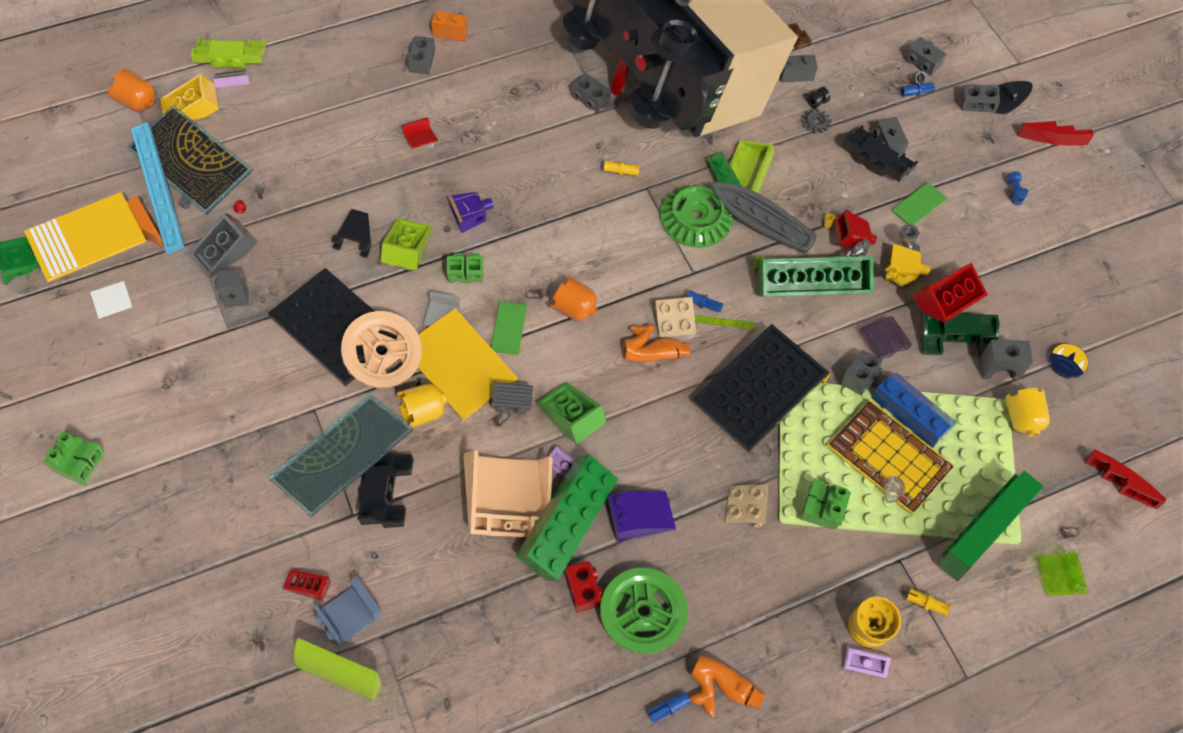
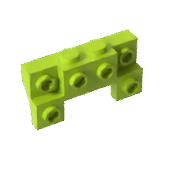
M198 37L195 47L192 48L191 58L193 63H210L212 68H246L247 63H262V56L265 55L266 40L263 38L262 41H252L251 38H248L246 46L245 41H217L215 38H212V40H201Z

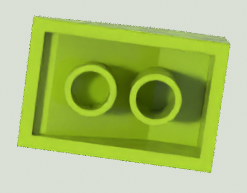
M397 218L382 243L381 262L390 266L403 267L407 270H417L422 261L433 226Z

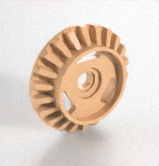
M375 311L358 317L349 325L342 339L341 355L348 373L356 381L365 384L367 387L390 389L403 384L412 377L421 360L422 345L417 331L406 319L391 312ZM379 330L390 332L397 337V339L390 338L378 332ZM356 346L363 347L365 363L359 362ZM384 346L387 349V353L379 355L376 352V348ZM400 360L403 365L396 371L389 374L385 371Z

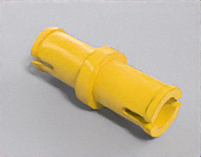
M605 160L603 171L638 177L640 166L624 164L623 161L618 163Z
M910 588L909 595L906 598L907 601L923 606L924 610L928 611L930 609L945 617L948 616L951 604L933 598L934 595L929 594L928 596Z

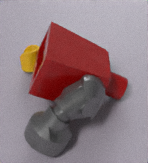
M847 209L836 217L829 213L824 218V226L827 228L833 227L835 222L839 244L852 249L849 252H842L838 257L865 256L870 245H874L877 241V236L871 233L868 221Z

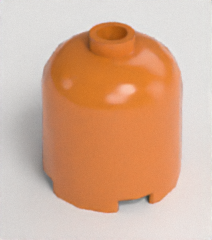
M125 69L120 70L113 77L115 82L112 87L109 86L108 88L110 99L135 112H143L154 104V88L143 78Z
M568 275L566 277L567 283L565 285L561 283L553 297V300L556 302L552 303L550 307L577 322L586 320L589 315L593 317L598 308L595 306L597 302L595 292Z

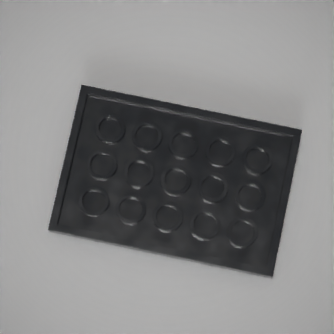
M325 268L270 311L268 315L345 387L355 379L348 373L346 366L343 364L341 355L342 339L345 331L355 319L375 311ZM379 330L378 332L390 338L397 339V337L390 332ZM356 346L359 362L365 363L363 347ZM378 346L376 352L379 355H383L387 352V349L384 346Z
M771 324L692 399V402L747 452H750L829 375V372Z

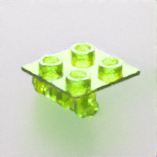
M1068 551L1067 555L1038 556L1047 596L1088 594L1079 555L1075 551Z

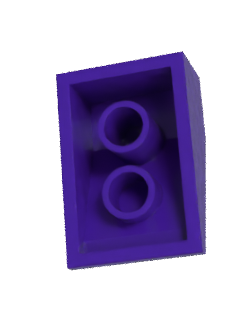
M627 491L608 495L607 505L616 541L676 530L666 491Z

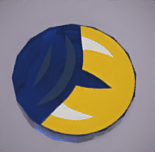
M1060 344L1052 350L1049 356L1052 370L1066 379L1079 378L1085 373L1089 365L1085 352L1073 344Z

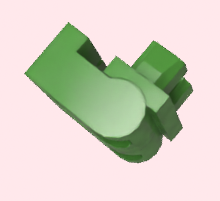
M461 253L447 256L449 283L455 281L462 283L478 281L483 283V256H480L479 253H472L470 256H466V261H464V256Z
M61 432L57 437L58 442L54 448L49 449L45 455L47 458L44 464L49 466V469L53 472L84 485L93 472L92 467L95 468L105 452L97 443H89L74 435Z
M814 478L809 487L800 520L828 529H837L838 525H842L851 492L841 486H827L822 484L821 480Z

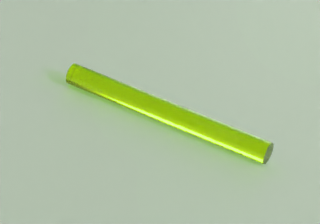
M694 315L695 323L754 329L755 322Z

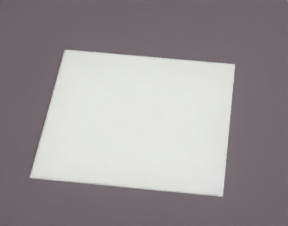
M124 281L90 292L99 319L132 308Z

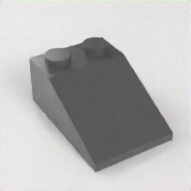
M224 213L190 251L189 255L204 273L211 278L217 274V271L224 270L246 256L257 241L237 219Z

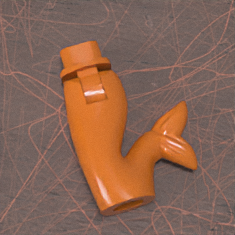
M648 324L644 327L639 325L631 326L629 329L637 337L626 339L624 342V359L626 361L650 362L662 359H675L677 357L681 359L682 356H690L689 343H681L680 340L659 339L644 346L649 336L653 333L655 328L653 324Z
M700 656L691 674V677L701 686L702 691L690 696V702L703 705L706 713L711 717H714L715 708L712 679L716 681L726 697L735 703L745 704L746 707L751 705L759 709L765 693L757 689L758 686H754L745 677L725 664L707 656Z

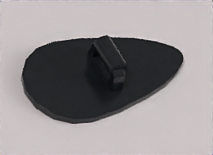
M1013 81L997 85L999 86L1000 103L997 111L993 113L1007 114L1015 110L1028 98L1033 84L1028 81Z

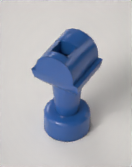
M1014 171L1007 175L1008 183L1012 184L1013 188L1009 199H1011L1014 205H1021L1028 194V189L1021 187L1022 175L1020 172Z

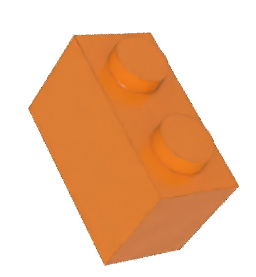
M435 11L431 22L433 37L465 42L469 31L468 16Z

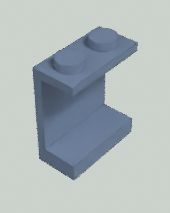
M358 577L350 581L352 586L350 589L322 608H319L317 604L313 606L316 614L313 615L320 626L322 624L326 626L328 630L325 631V634L331 643L336 641L339 646L382 617L381 610Z

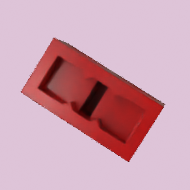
M590 561L565 567V576L576 613L600 607L603 590L601 586H597V571L595 567H591ZM583 573L587 576V579L580 580L577 578V575ZM591 593L594 597L587 600L582 595Z

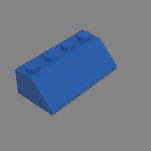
M898 373L892 374L877 387L872 397L931 448H934L957 424L953 418Z

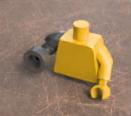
M908 224L901 228L899 237L902 241V246L893 244L889 252L888 265L885 269L887 271L885 275L886 282H895L900 287L915 283L919 274L928 276L930 273L931 265L921 263L922 254L920 247L914 243L918 238L919 231L913 225Z

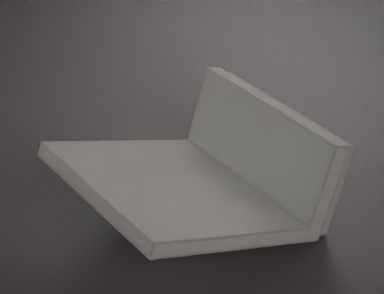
M431 291L429 294L430 304L423 325L431 326L454 308L459 311V296Z

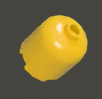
M425 384L397 392V399L401 398L402 402L399 410L404 423H409L408 429L434 421L444 413V404L447 403L444 392L440 393L439 389L432 384Z
M1037 388L1022 389L1017 391L1018 395L1012 397L1008 394L1005 397V402L1014 430L1022 434H1028L1029 437L1040 435V431L1048 427L1050 423L1044 389L1040 390V392H1038Z

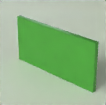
M927 182L892 209V212L906 224L914 226L946 201L947 197Z
M499 301L491 345L494 352L519 355L527 310L526 304Z

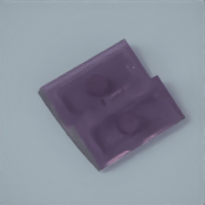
M893 316L874 321L859 329L876 357L880 359L892 357L896 352L909 350L912 346Z

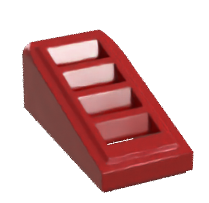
M291 569L283 590L323 601L331 581L326 576ZM294 576H297L295 585L290 586ZM302 578H304L305 581H304V583H303L302 588H300V587H299L300 582H301ZM309 580H311L312 584L310 586V589H306ZM318 582L320 584L317 591H315L314 588Z

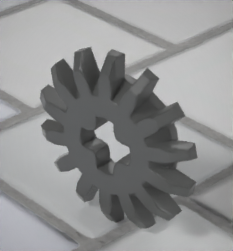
M811 109L810 113L805 111L806 115H802L804 118L802 123H805L803 126L809 127L808 131L814 128V133L817 132V129L820 133H823V130L828 131L827 127H831L832 124L829 123L832 122V119H827L830 115H825L826 111L823 110L821 112L819 109L817 111ZM819 119L820 123L815 124L813 120Z

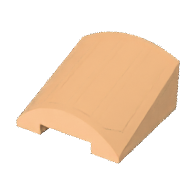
M472 450L463 454L469 534L527 538L551 500L552 456L535 460L478 456V450Z

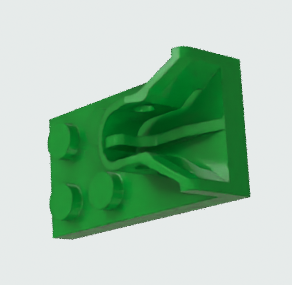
M27 237L0 242V272L4 285H8V282L16 277L27 275L33 270L41 268L31 245L28 243Z

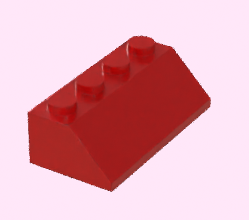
M972 262L951 271L913 294L920 310L941 322H946L988 295Z

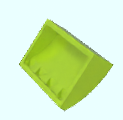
M740 140L730 166L742 187L759 193L774 156L773 144Z
M300 638L296 640L294 649L296 668L369 700H375L382 686L378 672Z

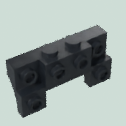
M863 125L856 131L850 132L842 144L856 153L855 158L859 162L865 164L881 176L888 174L898 182L905 175L908 176L918 164L917 160L913 162L907 158L906 153H903L898 158L899 153L877 140L875 133L870 134L864 130Z
M385 451L367 466L366 473L362 478L363 490L359 495L360 507L357 519L361 525L382 524L383 528L404 527L406 507L404 505H392L396 476L412 475L414 462L412 454L401 455Z

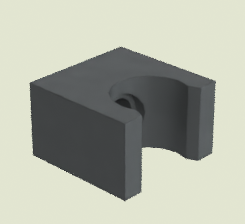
M991 340L979 358L982 379H990L998 371L1012 370L1013 380H1020L1033 363L1030 342L1019 340Z

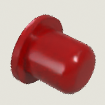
M237 200L233 210L238 214H242L246 211V205L242 200Z

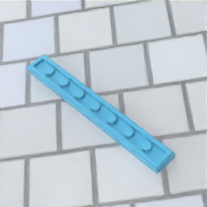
M146 122L131 128L165 252L171 254L185 248V244L150 124Z

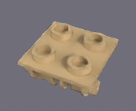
M692 297L655 301L659 338L696 334Z
M769 485L729 486L725 523H753L754 527L761 528L762 524L765 523Z

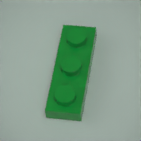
M722 151L706 157L707 163L718 182L742 186Z

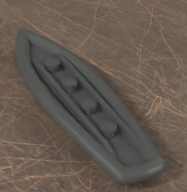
M724 182L710 183L715 196L723 202L724 207L749 227L802 253H807L814 245L817 237L816 233L766 197L739 185Z

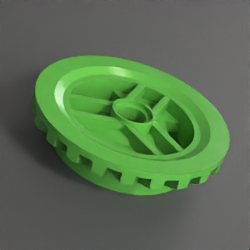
M695 184L692 187L685 185L682 189L679 187L675 192L668 194V197L664 199L661 206L660 220L663 229L674 241L688 247L704 248L719 243L728 235L732 227L733 215L724 207L723 202L719 198L717 199L713 190L709 189L708 186L701 187ZM686 200L680 211L675 210V207L681 201ZM709 202H711L712 204H714V206L717 208L716 211H715V209L710 205ZM698 212L702 216L700 218H695L692 214Z
M634 568L616 576L606 587L601 600L600 616L604 630L608 633L609 638L612 641L614 640L620 648H625L631 653L636 652L641 653V655H647L648 653L656 654L661 650H666L679 639L687 622L688 607L682 589L670 576L652 568ZM654 593L659 594L665 600L669 607L668 609H663L653 595ZM627 594L630 598L623 613H620L616 609L622 597ZM640 606L648 607L650 610L649 615L641 616L638 613V608ZM656 631V636L649 638L635 636V632Z

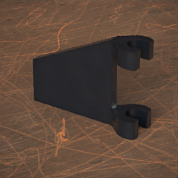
M351 209L340 230L331 240L334 243L332 248L340 250L344 239L361 243L359 246V250H361L360 256L367 258L371 249L368 213Z

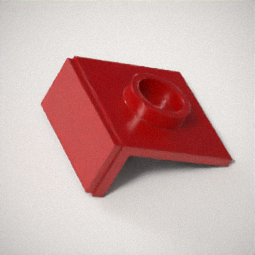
M428 117L402 125L404 137L412 149L438 141V138L431 130Z

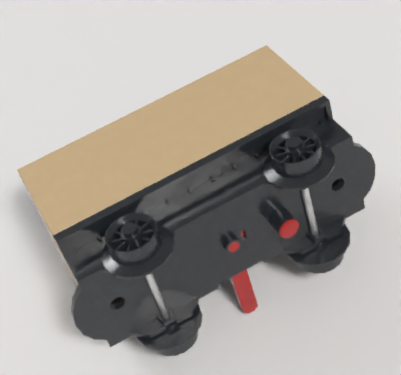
M568 0L573 5V10L566 13L563 17L566 39L572 46L578 49L589 50L595 48L598 42L603 40L610 49H614L621 57L610 87L614 96L622 93L630 69L632 70V75L638 80L640 87L630 95V105L633 109L632 116L639 125L655 129L660 128L665 121L671 119L681 131L688 129L694 137L761 116L798 38L763 0H692L686 6L677 4L675 0Z

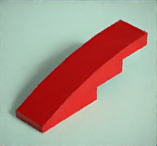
M1056 121L1023 123L1017 135L1018 137L1036 142L1080 146L1088 145L1094 133L1092 129L1076 130L1074 125L1057 126Z
M1096 449L1087 456L1085 463L1103 471L1101 478L1119 485L1118 493L1156 510L1166 502V498L1149 482L1116 459Z

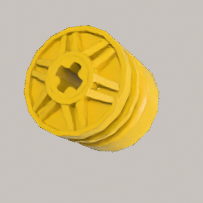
M878 596L870 597L863 601L852 611L848 619V629L851 637L856 643L867 648L882 646L896 636L901 627V616L897 607L888 599ZM870 622L874 624L872 628L869 626Z

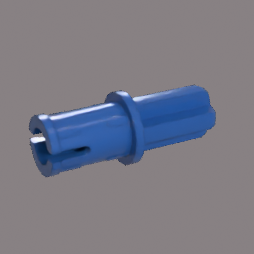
M933 82L902 86L901 95L902 97L920 96L921 93L934 91L935 86Z
M692 290L688 292L687 297H692L693 304L701 306V309L705 307L721 312L723 303L707 298L708 295L704 296Z
M684 691L669 700L664 699L662 704L648 710L647 714L651 722L655 723L668 715L673 716L674 712L690 705L691 702Z

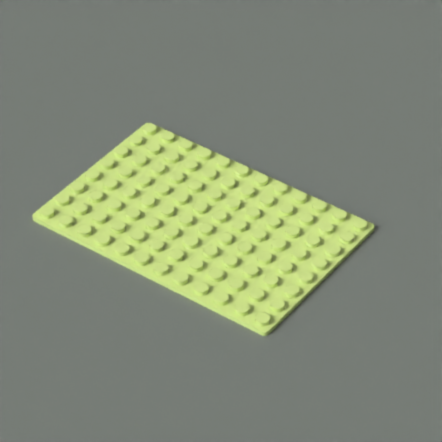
M820 383L780 422L779 522L782 524L822 527L800 520L809 487L813 479L816 478L821 480L822 484L830 487L831 485L841 486L851 492L842 525H838L837 529L956 539L1015 474L1011 421L1005 399L921 392L957 422L933 448L955 466L913 515L826 447L869 399L901 423L872 398L877 388L871 387L870 390L866 389L864 394L860 395L839 384ZM1019 515L995 540L996 543L1019 544L1021 542Z

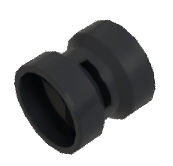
M820 87L816 92L812 91L807 94V102L813 109L820 107L821 104H825L831 99L830 93L825 87Z

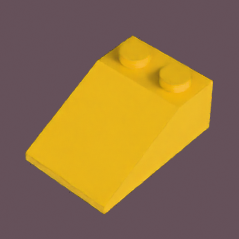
M201 73L160 98L163 117L170 110L174 109L188 119L195 120L205 118L219 109L215 85Z

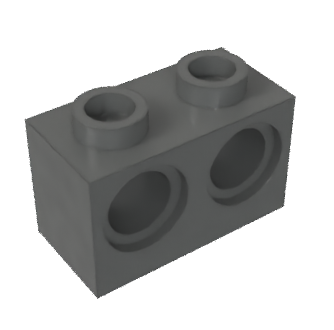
M414 36V40L410 42L409 46L410 55L406 57V65H409V72L430 74L436 50L434 38Z
M584 73L572 84V96L584 103L589 109H593L598 113L610 102L611 89L587 73Z
M965 84L961 94L962 111L996 112L1000 103L999 86Z
M862 350L845 372L842 386L863 395L866 389L870 390L873 386L874 378L878 379L881 375L883 360Z

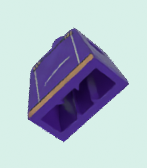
M477 192L449 196V207L461 233L486 221V210L494 208L491 198L481 201Z

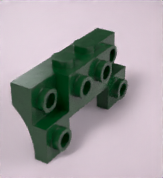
M926 313L921 318L923 355H942L944 353L943 342L977 343L979 356H981L991 340H999L1000 322L998 315L964 313L957 314L946 322H941Z

